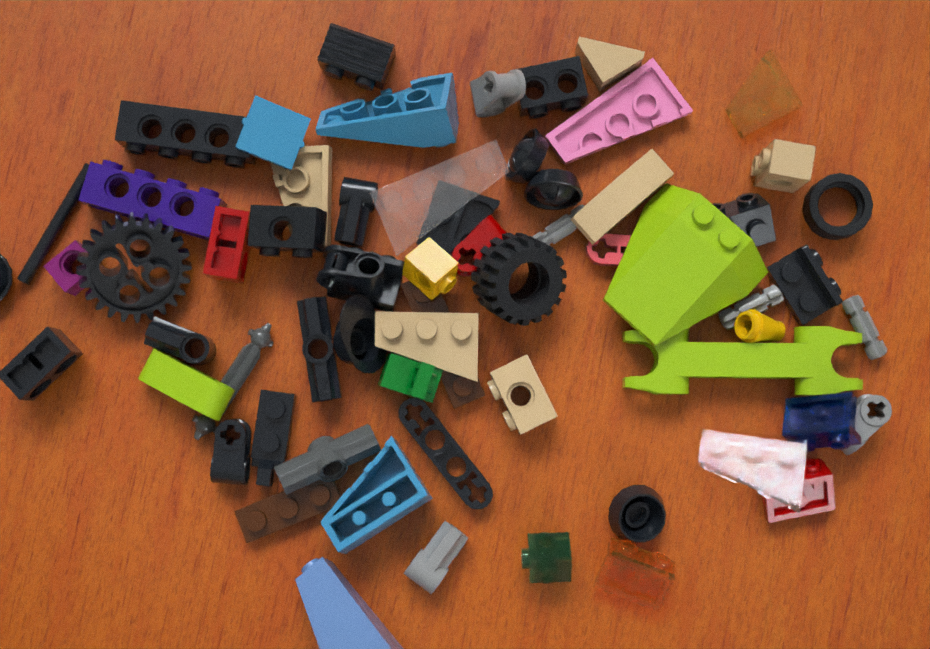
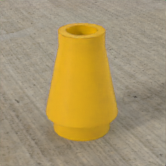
M755 309L741 312L734 323L736 335L746 343L771 340L780 341L785 335V325L783 322L774 320Z

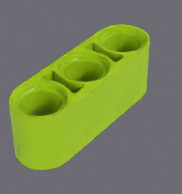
M153 348L138 377L140 381L217 421H220L235 392V389L155 348Z

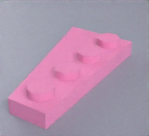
M652 58L545 135V139L561 162L566 165L688 116L693 110L654 58Z

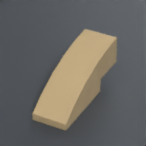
M651 149L587 203L570 220L593 245L663 186L675 173Z

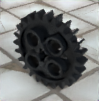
M130 212L126 222H123L121 217L116 214L115 225L113 226L107 221L102 220V233L92 228L90 235L94 242L83 240L82 247L87 252H80L77 255V260L84 263L77 266L76 272L77 275L85 276L79 280V287L89 288L85 295L86 300L97 298L95 309L100 310L107 306V317L109 318L116 311L120 312L121 322H125L128 314H133L136 323H139L141 314L144 313L152 321L154 319L153 311L156 309L163 315L167 314L166 303L177 306L178 303L174 294L185 296V288L180 283H190V275L184 272L191 270L192 266L190 261L184 260L190 255L188 248H180L184 243L182 236L172 239L175 232L173 226L162 230L163 223L161 218H158L152 225L149 223L147 213L143 215L141 221H136L134 213ZM138 239H143L149 243L148 248L143 251H136L130 245ZM120 243L123 245L135 267L140 266L142 278L153 288L152 292H148L134 269L129 270L128 260L116 247V244ZM107 257H113L119 261V265L108 269L101 265V261ZM157 267L165 268L168 271L167 275L162 278H154L150 275V272ZM127 285H133L139 289L136 294L131 296L122 294L120 290Z

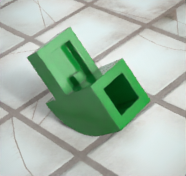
M388 353L377 385L433 403L443 370L424 362H417Z

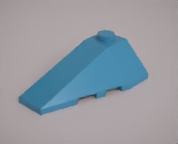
M453 72L410 81V88L395 93L392 92L391 88L380 91V96L366 103L363 99H356L323 110L316 125V133L320 136L421 148L431 146L444 147L450 143H456L459 119Z

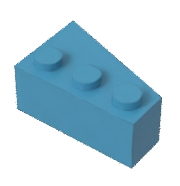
M391 436L374 460L369 462L364 468V472L345 491L321 520V524L339 553L347 554L433 498L398 441Z

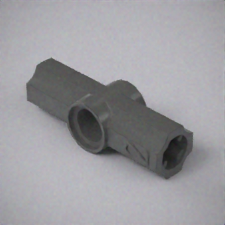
M366 424L336 439L331 436L319 437L312 441L306 453L277 465L274 469L287 495L320 479L324 482L336 481L344 476L348 466L381 451L371 426Z

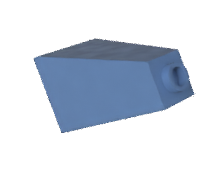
M323 557L320 559L315 558L301 569L302 574L295 581L320 649H404L332 561Z

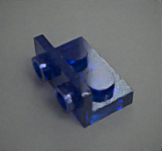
M853 392L786 398L782 436L795 449L803 452H811L816 448L847 449L852 445H861L862 437L855 430L857 397Z

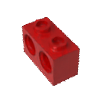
M215 206L203 268L204 275L212 279L244 284L251 249L248 246L249 211Z

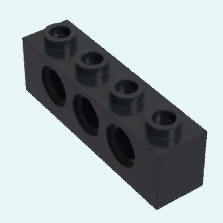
M121 100L115 141L125 148V152L145 155L146 150L158 152V156L167 159H178L179 155L191 156V160L204 164H211L212 159L225 161L224 164L226 166L234 168H245V164L255 165L256 161L255 156L235 148L243 128L241 121L243 118H246L244 116ZM155 125H161L162 131L160 135L150 139L148 137L149 130ZM195 130V137L191 142H181V136L185 131ZM218 135H229L228 143L225 146L214 147V140Z

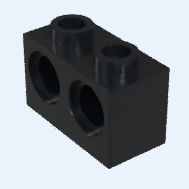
M579 56L518 69L524 74L526 90L530 87H536L543 94L537 100L529 99L524 94V97L517 101L520 117L529 116V119H538L549 114L548 111L561 109L562 112H571L580 109L581 104H585L588 92ZM564 80L570 81L574 84L575 90L571 93L562 92L558 87V83Z
M47 326L0 371V379L19 400L34 401L83 353L60 329Z

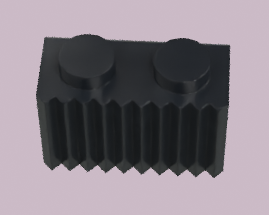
M331 23L317 61L325 75L337 80H342V77L345 76L355 80L354 84L358 87L373 91L374 87L383 89L396 50L394 44Z

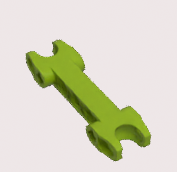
M831 326L794 327V343L689 342L688 328L655 347L636 330L623 332V342L645 345L650 349L654 357V365L651 371L644 376L623 378V388L642 390L652 394L679 395L689 394V378L794 379V394L796 396H825L863 389V379L840 376L833 369L831 362L832 354L839 346L862 343V333L840 330Z

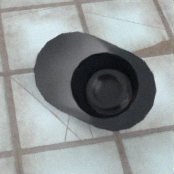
M355 294L349 297L342 307L340 319L336 325L333 337V346L340 360L354 365L356 369L363 373H374L384 364L387 350L375 346V310L372 303L364 295Z

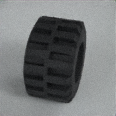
M518 232L515 235L511 233L502 234V240L497 237L490 240L492 246L489 248L484 246L480 250L483 255L480 260L476 258L473 264L477 267V271L471 272V280L477 283L472 286L474 294L479 296L477 299L479 303L486 307L488 311L514 325L518 323L525 326L529 325L530 321L536 324L542 321L541 315L549 316L553 313L551 307L554 304L559 305L562 300L559 298L560 292H565L566 289L562 279L567 278L566 270L560 268L564 265L562 257L556 255L557 251L540 240ZM527 263L529 273L526 283L519 291L510 294L509 281L513 272L520 265Z

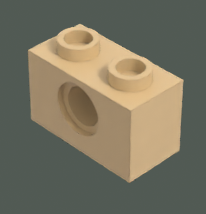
M774 139L766 148H762L759 156L755 155L753 158L751 176H755L754 186L794 193L811 180L816 146Z
M528 355L522 356L490 372L492 380L488 381L487 384L494 399L502 398L507 408V411L503 412L502 415L510 431L517 429L519 435L558 417ZM515 387H524L528 390L530 399L525 406H517L512 402L510 395Z

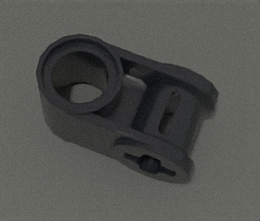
M330 245L325 248L323 254L325 259L324 266L318 272L316 278L322 287L329 290H341L365 296H373L382 291L384 287V260L378 253L349 249L340 245Z
M239 418L225 420L216 428L214 452L210 468L212 483L248 484L251 469L250 449L252 430L245 420ZM234 428L236 432H240V438L233 441L232 437L227 436V430Z

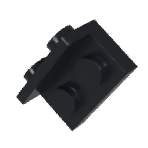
M807 244L767 267V275L772 283L781 290L784 302L799 326L843 303L839 296L841 295L840 287L833 278L827 277L821 267L823 266V261L815 249H810Z

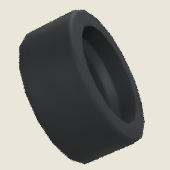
M837 173L826 176L809 189L804 197L802 210L805 222L814 233L825 239L839 240L854 235L866 226L872 215L873 201L871 192L861 180L853 175ZM835 187L848 191L855 199L857 207L854 219L847 225L839 227L825 222L818 209L819 198L823 192Z

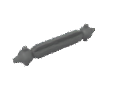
M268 322L261 328L255 330L251 328L248 331L251 342L242 347L221 380L222 383L235 389L224 413L260 359L261 348L266 346L272 347L274 343L271 341L270 336L272 325ZM203 414L199 417L197 415L193 416L192 421L195 422L196 428L195 439L199 440L205 434L215 433L217 427L214 419Z

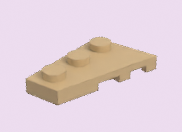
M329 145L304 146L302 149H299L291 171L271 163L274 173L272 176L279 190L283 206L317 207L327 212L326 248L331 245L332 148ZM290 224L288 225L290 234L292 235L293 228Z
M375 311L376 347L478 382L479 313Z

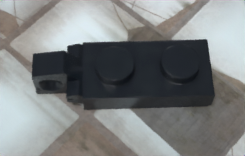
M261 390L251 451V466L258 467L256 485L272 486L275 472L274 467L287 461L296 394Z

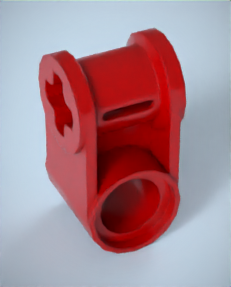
M492 215L482 220L454 248L452 257L459 263L457 275L470 277L471 272H476L477 267L473 264L476 258L481 259L483 254L480 250L484 246L488 248L492 246L490 240L495 237L502 240V234L507 233ZM460 254L464 256L473 255L472 266L469 263L461 265Z

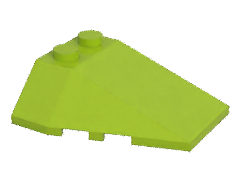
M666 183L644 206L603 301L655 347L701 320L746 298L766 276L768 270L753 239L700 193Z

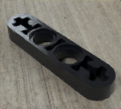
M418 398L405 400L400 405L398 411L399 418L405 428L466 505L473 509L487 507L492 500L493 491L485 477L424 401ZM410 404L414 407L422 406L423 410L420 416L425 422L430 417L435 422V424L426 427L420 436L415 432V429L421 427L414 419L408 421L405 418L408 414L406 407ZM432 430H439L445 436V443L438 450L430 449L425 443L426 435ZM460 457L465 461L466 471L463 475L454 477L448 473L446 464L450 458ZM471 471H474L477 475L476 478L471 479L474 485L478 488L484 486L487 489L484 492L485 500L481 503L477 499L473 502L469 500L468 497L471 495V490L466 484L463 489H460L456 484L465 480Z

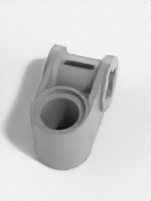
M513 69L503 74H497L495 71H486L482 76L469 83L477 117H489L504 112L507 107L521 100L526 91L524 74L518 69Z
M861 395L845 410L835 415L823 427V431L846 456L850 455L862 447L872 434L888 422L892 414L891 404L885 397L880 395ZM869 403L877 404L874 408L876 416L867 415L870 411L867 406Z

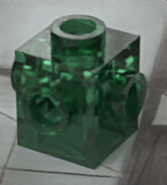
M569 532L527 534V548H521L522 569H529L530 583L571 582L572 554Z

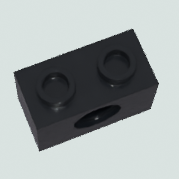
M251 205L248 246L258 249L259 255L280 257V251H292V257L312 258L313 252L324 253L327 212L317 207ZM291 224L293 228L292 235L284 241L282 236L283 230Z

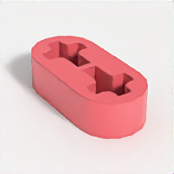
M605 234L593 245L589 241L585 249L586 256L595 265L618 267L624 254L621 253V249H626L631 235ZM599 241H604L606 248H616L615 253L608 252L603 258H598V252L592 251V247H596Z

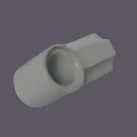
M445 520L424 550L421 548L403 574L432 594L449 571L448 566L461 551L469 537Z

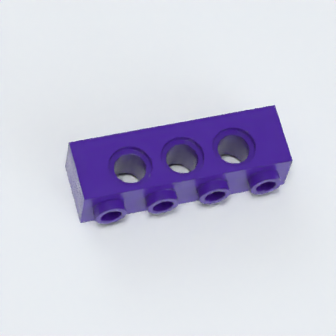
M103 160L102 165L90 162L78 201L92 208L127 218L130 212H133L135 219L141 221L143 215L147 213L149 223L152 225L158 218H161L163 228L173 226L174 231L209 241L215 206L227 207V204L219 198L220 193L211 189L200 187L199 192L186 189L188 184L176 179L168 178L167 182L164 183L154 180L155 175L144 170L135 169L133 174L122 171L123 166L112 161ZM122 183H128V193L123 197L117 198V187ZM154 192H161L160 203L154 207H149V196ZM186 201H193L194 209L192 213L187 216H181V205Z

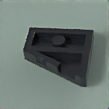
M438 180L416 244L419 246L430 237L450 255L454 248L482 220L492 215L498 209L500 201Z

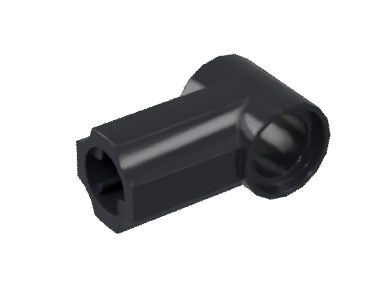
M344 177L339 196V206H341L335 232V242L354 247L364 246L370 212L374 211L377 200L378 183Z
M154 317L145 333V345L181 358L188 363L205 365L211 362L216 354V346L211 338L158 317ZM202 340L205 345V351L201 357L194 358L191 355V346L195 341Z

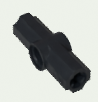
M312 297L297 301L303 339L302 352L306 358L312 402L342 398L327 297ZM319 340L325 341L328 345L327 354L323 358L315 359L311 353L312 345Z

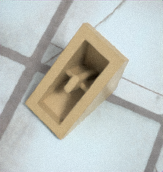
M580 36L575 49V54L580 57L582 65L599 92L638 69L645 54L644 51Z

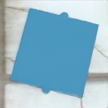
M255 95L247 117L241 121L243 128L235 148L291 171L299 149L305 146L303 139L311 118Z

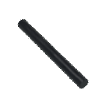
M85 163L17 277L23 283L30 285L79 202L78 199L89 164Z

